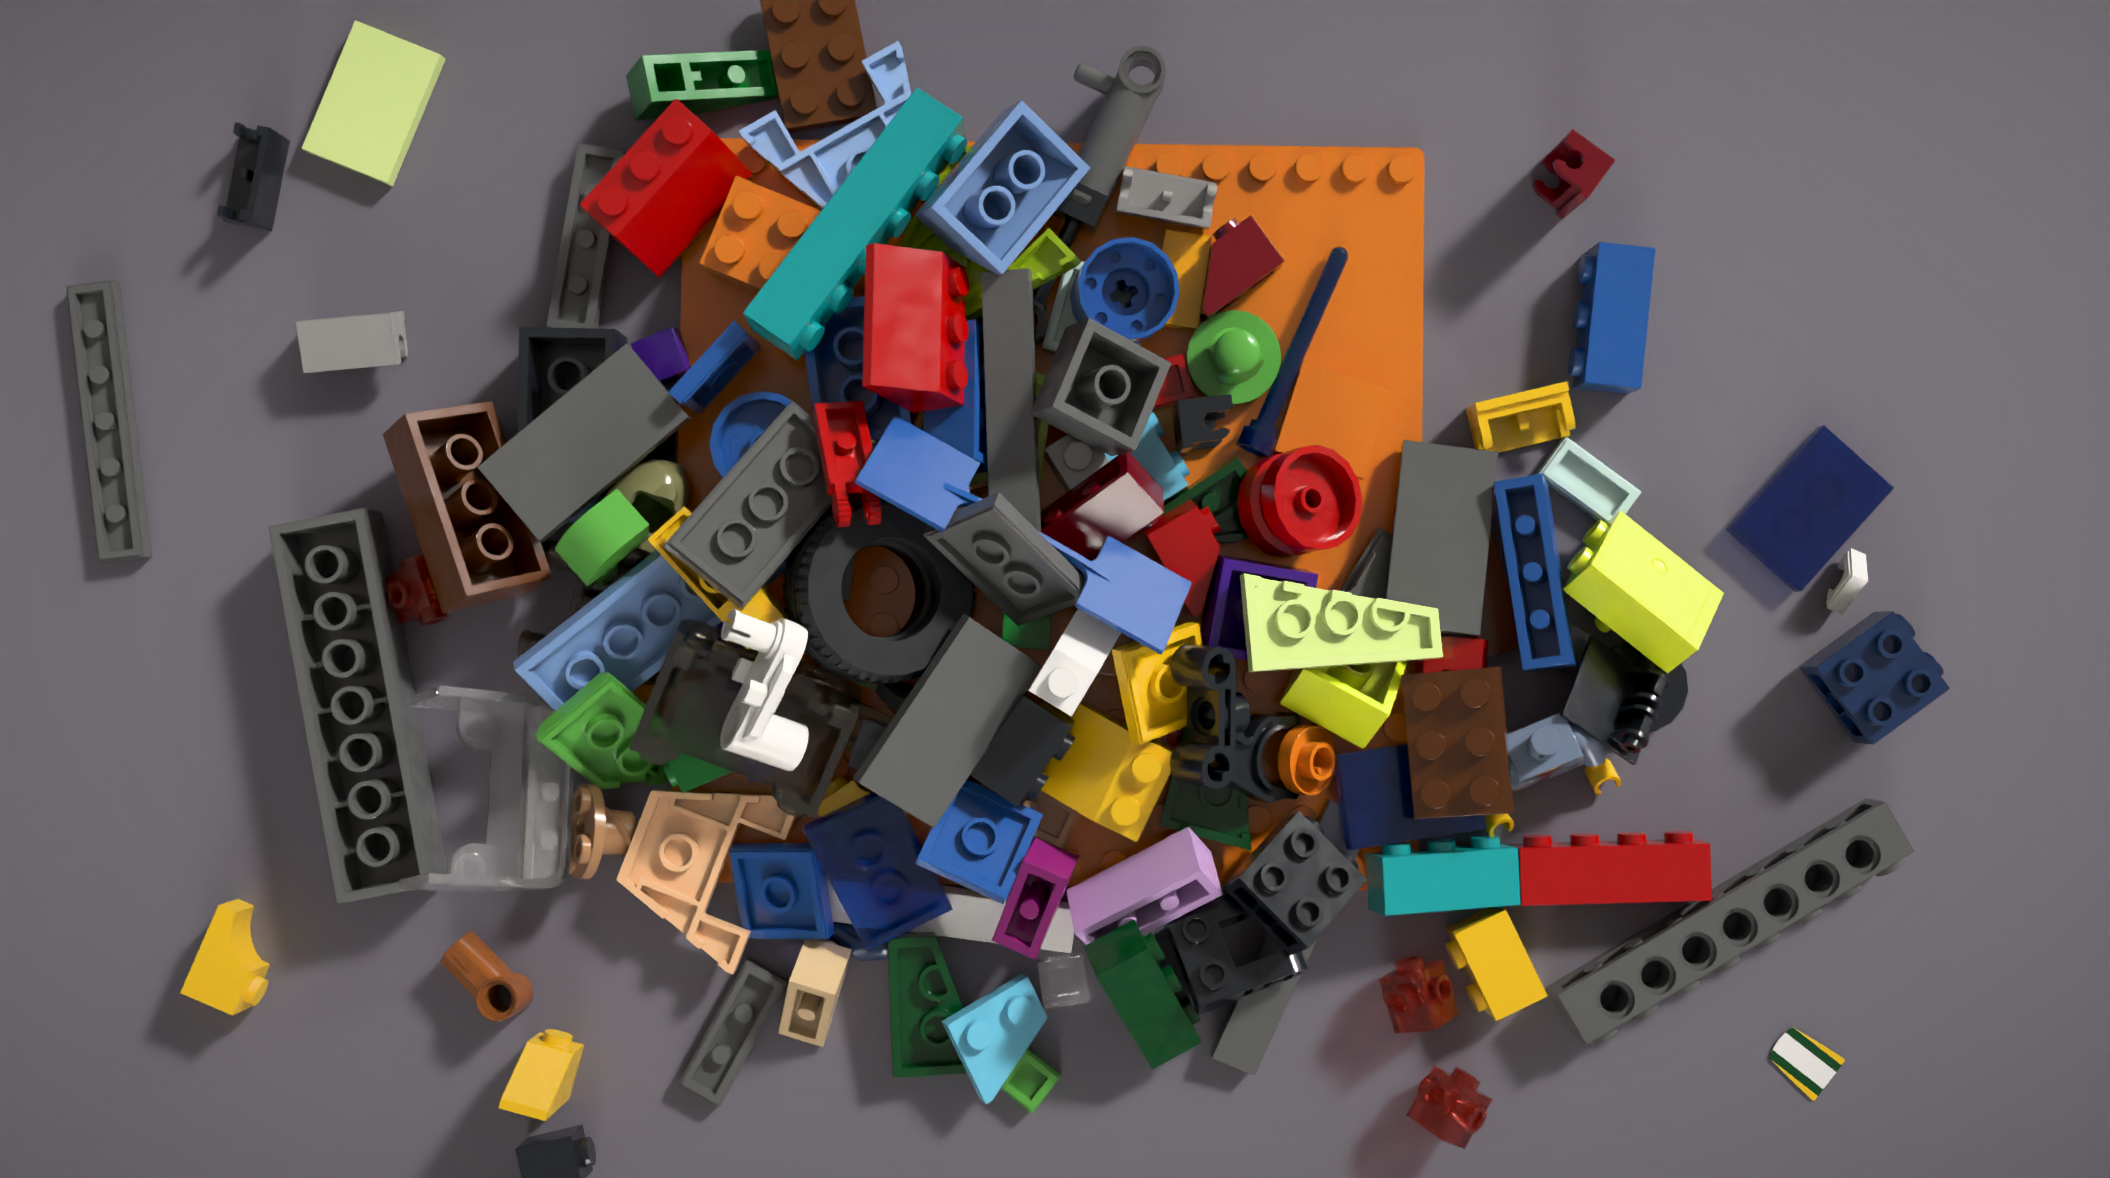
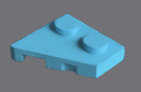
M1024 974L1018 975L941 1021L979 1099L985 1104L994 1099L1048 1018L1029 978Z

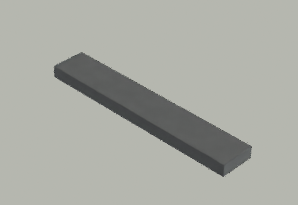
M1029 268L1006 270L1000 276L992 271L981 272L988 494L991 496L1000 492L1037 531L1041 532L1037 417L1030 414L1036 400L1032 271Z
M108 280L66 286L98 563L152 558L120 283Z
M1327 798L1316 822L1322 827L1324 836L1338 850L1348 853L1355 859L1372 823V819ZM1265 931L1252 961L1285 949ZM1318 938L1310 948L1302 951L1306 963ZM1300 976L1233 1002L1210 1051L1211 1057L1255 1076Z

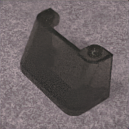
M682 620L670 644L629 749L638 752L642 759L657 765H664L667 761L677 760L682 752L772 786V796L777 801L778 808L783 812L793 816L805 814L815 818L859 716L861 688L852 680L842 679L841 676H835L830 671L800 660L775 713H773L808 727V743L799 765L793 771H786L724 750L720 746L722 727L743 684L731 679L732 671L739 658H745L754 662L759 651L751 648L746 649L745 646L723 640L721 638L722 629L697 620Z

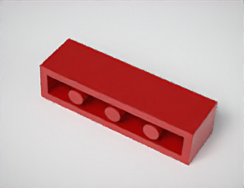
M1665 831L1664 840H1646V833L1620 832L1617 833V841H1599V834L1576 833L1570 834V842H1552L1551 835L1535 834L1523 835V843L1509 844V846L1518 848L1521 906L1712 901L1710 843L1694 839L1693 832Z

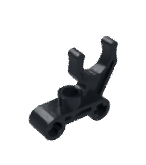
M1188 643L1181 645L1174 652L1170 667L1175 682L1180 686L1187 687V740L1180 742L1171 755L1170 768L1174 778L1180 783L1218 790L1228 785L1252 800L1272 803L1281 799H1297L1299 794L1288 790L1281 780L1278 779L1272 783L1267 781L1262 770L1261 758L1267 739L1275 731L1281 729L1291 730L1295 726L1300 725L1299 715L1280 711L1270 715L1256 713L1251 715L1247 699L1236 691V664L1232 653L1223 647Z

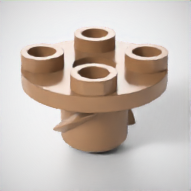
M582 783L575 790L572 799L562 800L559 821L561 827H566V845L562 846L559 856L561 873L571 874L575 879L592 878L598 869L602 855H626L638 825L636 815L629 810H610L605 807L602 792L596 784Z

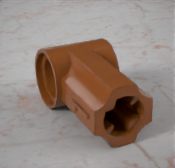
M474 931L467 932L456 941L439 961L476 999L477 1009L488 1020L496 1022L506 1020L524 1011L532 1002L533 988L529 979L521 973L513 972ZM500 985L508 988L512 994V1004L510 1007L504 1006L498 999Z

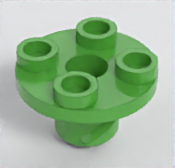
M1230 310L1214 314L1209 320H1205L1199 325L1189 342L1186 361L1190 377L1202 394L1206 397L1231 394L1232 406H1237L1259 398L1271 387L1280 369L1281 351L1275 333L1266 322L1251 313Z

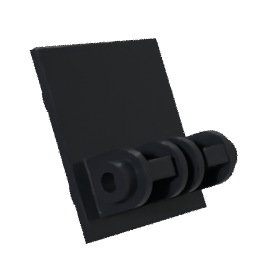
M1592 635L1588 639L1560 715L1630 764L1636 765L1641 749L1648 745L1649 738L1647 735L1650 726L1656 722L1658 717L1656 712L1662 706L1659 698L1662 696L1664 688L1669 686L1670 678L1655 663L1650 664L1648 669L1641 670Z

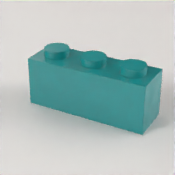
M1499 836L1471 837V845L1456 846L1453 839L1427 840V848L1411 849L1410 843L1405 842L1381 844L1382 852L1365 853L1368 879V910L1384 916L1521 905L1518 848L1500 844Z

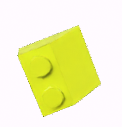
M1408 661L1294 669L1280 704L1364 749L1389 717L1402 680L1401 675L1404 674Z

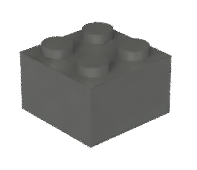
M1091 318L1085 319L1065 328L1030 414L1109 456L1136 451L1171 363Z

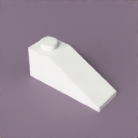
M1077 609L1029 688V691L1072 716L1121 632Z

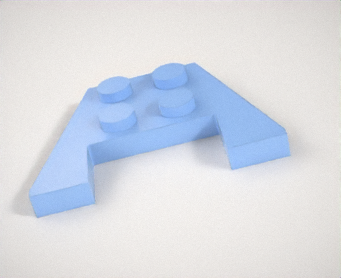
M899 41L861 61L864 70L884 105L805 150H798L776 110L739 130L741 137L748 146L821 210L911 95L903 50Z

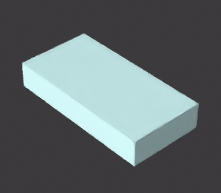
M1568 437L1560 440L1536 473H1542L1551 488L1596 521L1601 519L1605 523L1620 510L1626 514L1641 494L1639 489Z

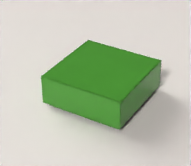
M1028 1047L1001 1089L1029 1112L1033 1113L1060 1079L1061 1072Z

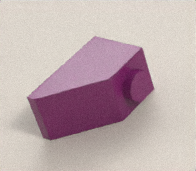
M1035 838L1022 861L991 941L1036 960L1079 856L1039 838Z

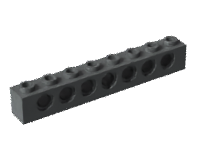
M1866 798L1713 888L1712 901H1691L1546 986L1574 1036L1586 1045L1591 1042L1593 1044L1603 1043L1618 1033L1617 1027L1632 1018L1634 1020L1646 1018L1656 1012L1659 1008L1658 1003L1672 994L1674 996H1681L1694 990L1700 984L1699 978L1713 970L1721 972L1733 967L1740 961L1739 955L1754 946L1755 948H1762L1774 943L1781 937L1779 931L1794 922L1795 924H1803L1816 918L1822 912L1821 906L1833 899L1843 900L1855 895L1862 889L1860 883L1874 875L1884 876L1896 871L1903 864L1901 859L1915 851L1886 802ZM1855 841L1858 845L1859 853L1855 861L1849 864L1846 860V849L1850 843ZM1816 865L1819 873L1818 880L1813 886L1808 888L1805 883V873L1811 866ZM1776 889L1778 903L1774 909L1766 911L1764 898L1770 890ZM1736 913L1738 917L1737 929L1732 934L1725 935L1723 922L1728 915ZM1696 937L1698 941L1696 954L1689 959H1684L1682 955L1683 944L1687 939ZM1656 961L1658 965L1656 977L1650 982L1643 983L1641 979L1642 968L1648 962ZM1616 985L1618 989L1617 999L1613 1004L1603 1007L1600 1003L1602 991L1607 986Z

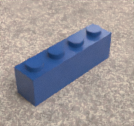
M1542 473L1495 481L1494 488L1523 671L1533 673L1577 666L1565 591H1563L1564 582L1548 481Z

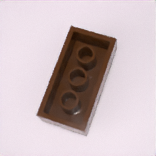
M492 401L405 413L383 433L443 613L528 595L553 578L541 542L478 468L480 464L506 444Z

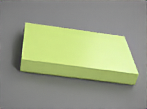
M355 20L302 149L310 154L393 187L446 59L441 54Z

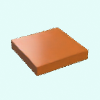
M1303 361L1298 371L1273 452L1282 454L1289 450L1311 445L1330 448L1348 461L1357 478L1363 480L1393 389Z

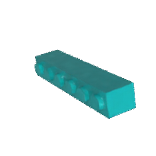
M916 87L744 310L743 315L750 328L795 360H798L805 350L808 352L812 351L824 335L825 328L823 326L834 312L839 314L847 307L854 294L852 288L862 275H865L866 245L873 243L886 245L891 237L898 238L907 228L911 219L910 212L920 199L926 201L935 191L939 183V174L948 163L954 164L962 156L968 142L964 118Z

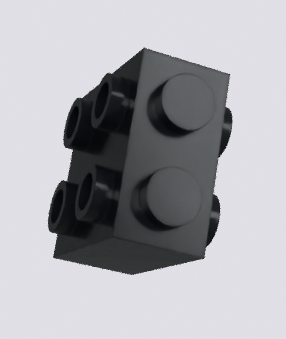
M1297 811L1278 823L1222 887L1290 955L1310 948L1368 879L1358 870V864L1348 853L1338 850L1324 836L1322 827L1314 819L1304 816L1300 811Z

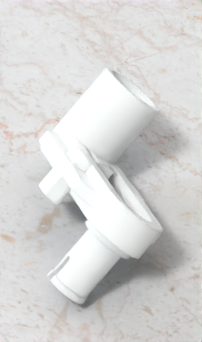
M732 609L727 617L733 620V622L724 621L721 638L725 641H731L759 651L754 662L745 658H739L732 671L731 679L743 684L724 721L720 736V746L724 750L786 771H793L799 765L806 751L809 737L808 727L773 713H775L805 651L808 638L807 627L783 617L770 624L740 613L739 610Z

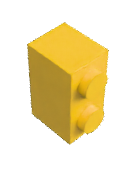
M1488 907L1446 927L1451 941L1445 943V947L1458 970L1463 967L1465 968L1472 984L1466 986V990L1478 1012L1485 1010L1494 1020L1498 1021L1548 996L1506 909L1502 907Z

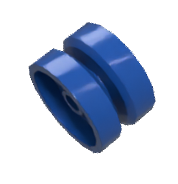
M758 391L741 395L723 408L713 424L709 444L713 464L722 478L726 476L790 404V399L782 394Z

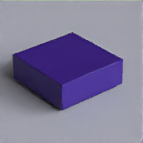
M669 327L631 343L632 349L662 385L682 377L691 368L679 329Z

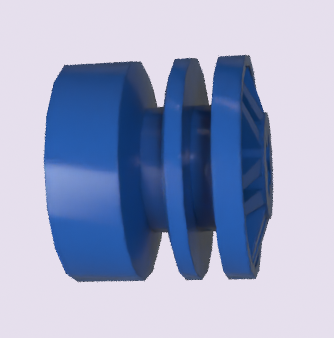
M1134 237L1113 239L1096 248L1075 275L1070 292L1072 315L1077 323L1091 318L1130 341L1139 344L1158 332L1175 312L1180 294L1178 274L1168 255L1153 243ZM1116 286H1119L1122 293L1130 292L1132 298L1125 304V308H1123L1120 301L1112 302L1110 296L1116 291Z

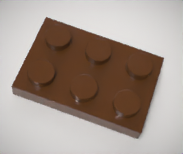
M759 0L784 125L789 134L850 124L877 109L872 82L861 62L867 56L855 0Z
M1501 667L1401 675L1414 819L1513 813L1514 803Z

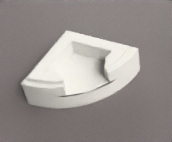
M1852 548L1849 551L1847 550L1837 567L1844 571L1839 584L1834 590L1829 588L1827 593V609L1841 615L1868 582L1866 554Z

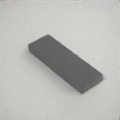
M748 958L678 1085L720 1107L789 980Z

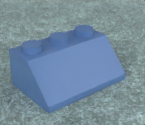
M1021 100L1004 109L916 212L915 216L950 249L1000 276L1003 275L1089 171L1090 167Z

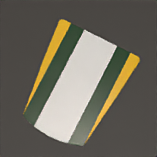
M1793 1027L1778 1039L1769 1056L1782 1072L1812 1101L1816 1100L1845 1062L1843 1057Z

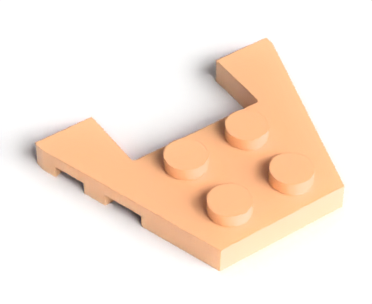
M652 790L616 880L662 919L666 918L684 933L686 939L698 949L702 948L724 971L734 974L751 931L706 914L707 907L729 854V848L732 846L740 823L780 839H788L803 799L797 796L698 791L682 793L678 790Z

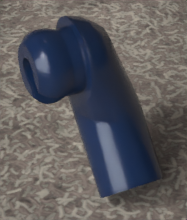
M839 922L835 926V933L830 939L839 946L852 949L850 955L861 962L888 959L887 934L899 933L897 930L880 928L877 933L863 935L851 924Z

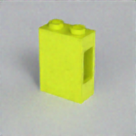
M1621 510L1607 523L1601 519L1598 520L1582 539V542L1587 546L1583 547L1567 566V569L1572 573L1563 591L1596 616L1595 625L1598 630L1607 633L1612 629L1668 674L1699 650L1724 593Z

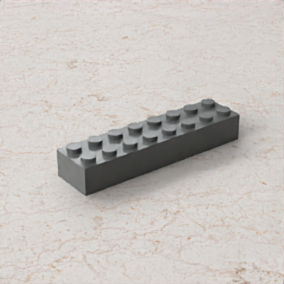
M361 508L268 526L337 904L429 887L448 880L449 875L382 512Z

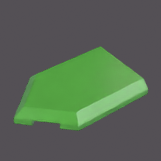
M609 672L599 673L545 719L535 734L539 742L592 784L598 785L600 790L620 788V784L646 782L647 785L666 784L667 776L663 769L662 761L666 760L667 757L663 748L670 733L671 725Z

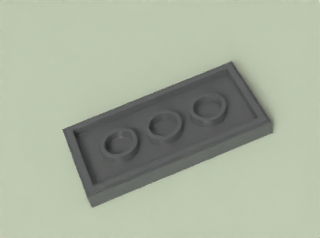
M626 343L480 464L478 468L539 541L544 542L691 418L668 393L667 389L630 345Z
M791 401L665 543L664 548L741 610L746 607L832 506V494L828 495L813 417Z
M1404 440L1401 446L1385 599L1437 608L1441 634L1478 638L1481 630L1498 452Z
M963 613L853 778L861 785L935 828L992 740L1042 668V665Z

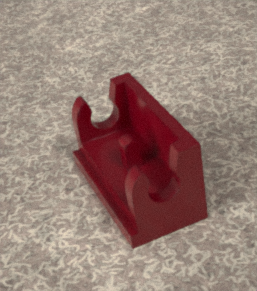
M1572 129L1542 161V164L1550 173L1558 176L1559 186L1555 189H1550L1545 186L1544 182L1535 180L1532 183L1533 190L1539 197L1558 210L1556 212L1557 216L1564 219L1590 196L1615 162V159Z

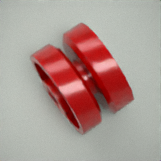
M1311 445L1263 458L1250 467L1240 483L1237 507L1241 525L1251 542L1266 554L1287 558L1335 548L1350 538L1360 521L1362 495L1359 480L1348 461L1333 449L1320 445Z

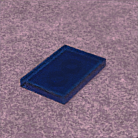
M1825 425L1819 426L1727 527L1726 531L1794 592H1801L1894 487Z
M1408 743L1335 754L1334 769L1346 849L1354 850L1487 829L1485 815L1414 819Z
M875 792L869 793L803 825L804 833L866 952L953 910L937 874L915 864L922 845L905 811Z

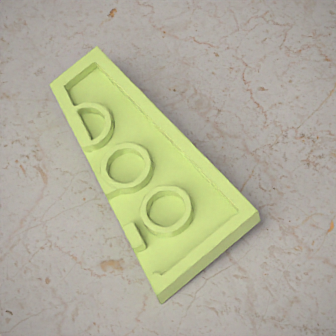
M1245 573L1240 575L1249 672L1437 659L1443 657L1437 608L1382 598H1368L1338 590L1313 588L1289 581L1269 580L1261 578V576Z

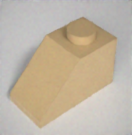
M804 940L789 980L778 1034L820 1047L824 1046L852 949L839 946L830 940Z

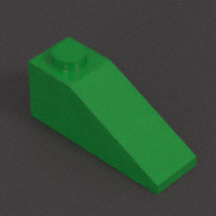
M769 50L642 55L626 75L635 121L657 119L675 99H678L694 115L779 98Z

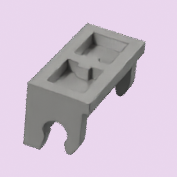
M1125 166L1116 213L1208 230L1212 221L1217 183Z
M404 311L295 321L303 373L401 364V358L408 357Z

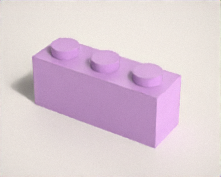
M1189 827L1170 835L1166 839L1066 890L1075 935L1086 945L1133 919L1142 934L1145 935L1223 895L1212 853Z

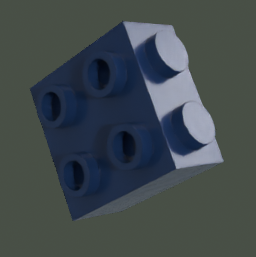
M1894 611L1873 612L1799 666L1855 743L1874 745L1950 689L1941 677L1944 671L1939 662L1931 654L1922 651L1913 639L1915 631L1911 624L1900 614H1895Z

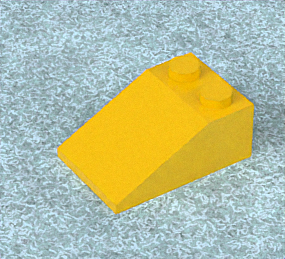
M1081 701L1072 716L1066 714L1075 721L1069 733L1076 737L1061 761L1052 757L1042 772L1049 776L1041 791L1090 820L1137 842L1171 773L1170 760L1176 746L1159 738L1141 745L1131 743L1126 722Z

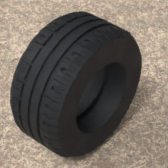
M879 498L882 512L881 522L877 525H868L866 523L863 501L850 504L852 516L849 527H837L833 511L823 516L790 554L791 559L787 561V571L783 577L785 579L783 584V591L785 593L783 595V602H785L786 606L784 611L788 615V620L807 627L808 638L804 652L811 656L816 664H820L824 670L830 671L835 676H841L842 679L852 680L857 683H897L921 677L962 614L964 613L972 619L971 611H974L975 608L973 602L976 599V592H973V588H976V585L923 535L928 524L882 498ZM871 546H882L898 555L908 567L915 585V604L908 622L898 633L888 637L870 636L859 629L849 617L842 598V579L848 562L855 553Z

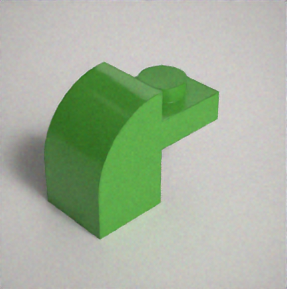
M615 489L582 515L559 540L555 551L587 587L595 580L604 587L618 576V562L648 539L650 525L618 489Z

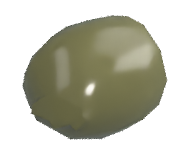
M650 459L637 463L612 484L604 496L605 498L615 489H618L650 525L649 537H651L684 506L689 509L691 492L690 484L684 476V469L680 465L667 460ZM648 540L637 547L650 553L656 550Z

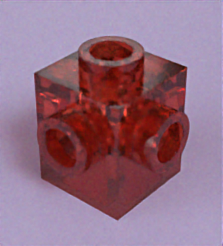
M423 555L414 556L400 563L402 569L385 579L388 588V599L394 607L399 623L419 620L421 626H429L449 618L447 612H442Z
M1420 955L1407 957L1395 962L1396 969L1379 978L1383 1000L1387 1005L1395 1034L1434 1031L1459 1015L1453 995V985L1447 975L1443 960L1424 962Z
M1434 1065L1430 1074L1421 1081L1417 1090V1097L1406 1115L1440 1140L1465 1149L1473 1133L1483 1126L1487 1117V1109L1493 1099L1478 1090L1477 1088L1481 1081L1463 1069L1455 1067L1451 1073Z

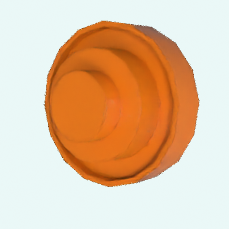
M1297 725L1288 731L1281 742L1277 758L1281 781L1288 790L1301 795H1318L1328 787L1337 766V751L1334 739L1326 729L1316 725Z

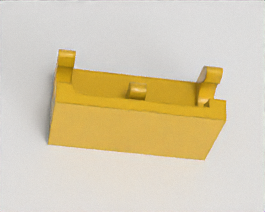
M1568 382L1476 402L1465 408L1475 449L1500 453L1571 436L1570 430L1575 429V417L1568 392Z

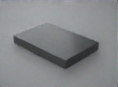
M1000 492L954 511L944 532L927 525L923 534L1018 626L1074 606L1085 584V578Z

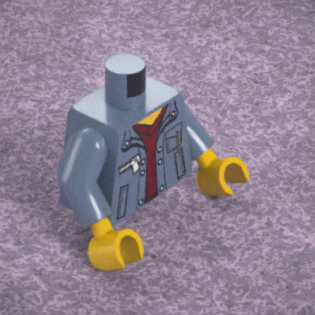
M1560 713L1507 734L1513 793L1584 764L1586 765L1584 769L1585 775L1597 795H1601L1599 786L1607 780H1613L1617 788L1621 785V780L1611 761L1607 759L1603 745L1570 721L1568 722ZM1508 813L1476 816L1489 836H1494V829L1501 823L1507 832L1512 831L1514 828V821Z

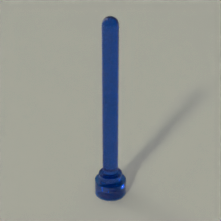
M1335 247L1331 250L1256 420L1251 419L1249 426H1243L1236 445L1249 453L1266 458L1271 456L1278 442L1274 438L1277 432L1274 425L1348 260V252L1343 247Z

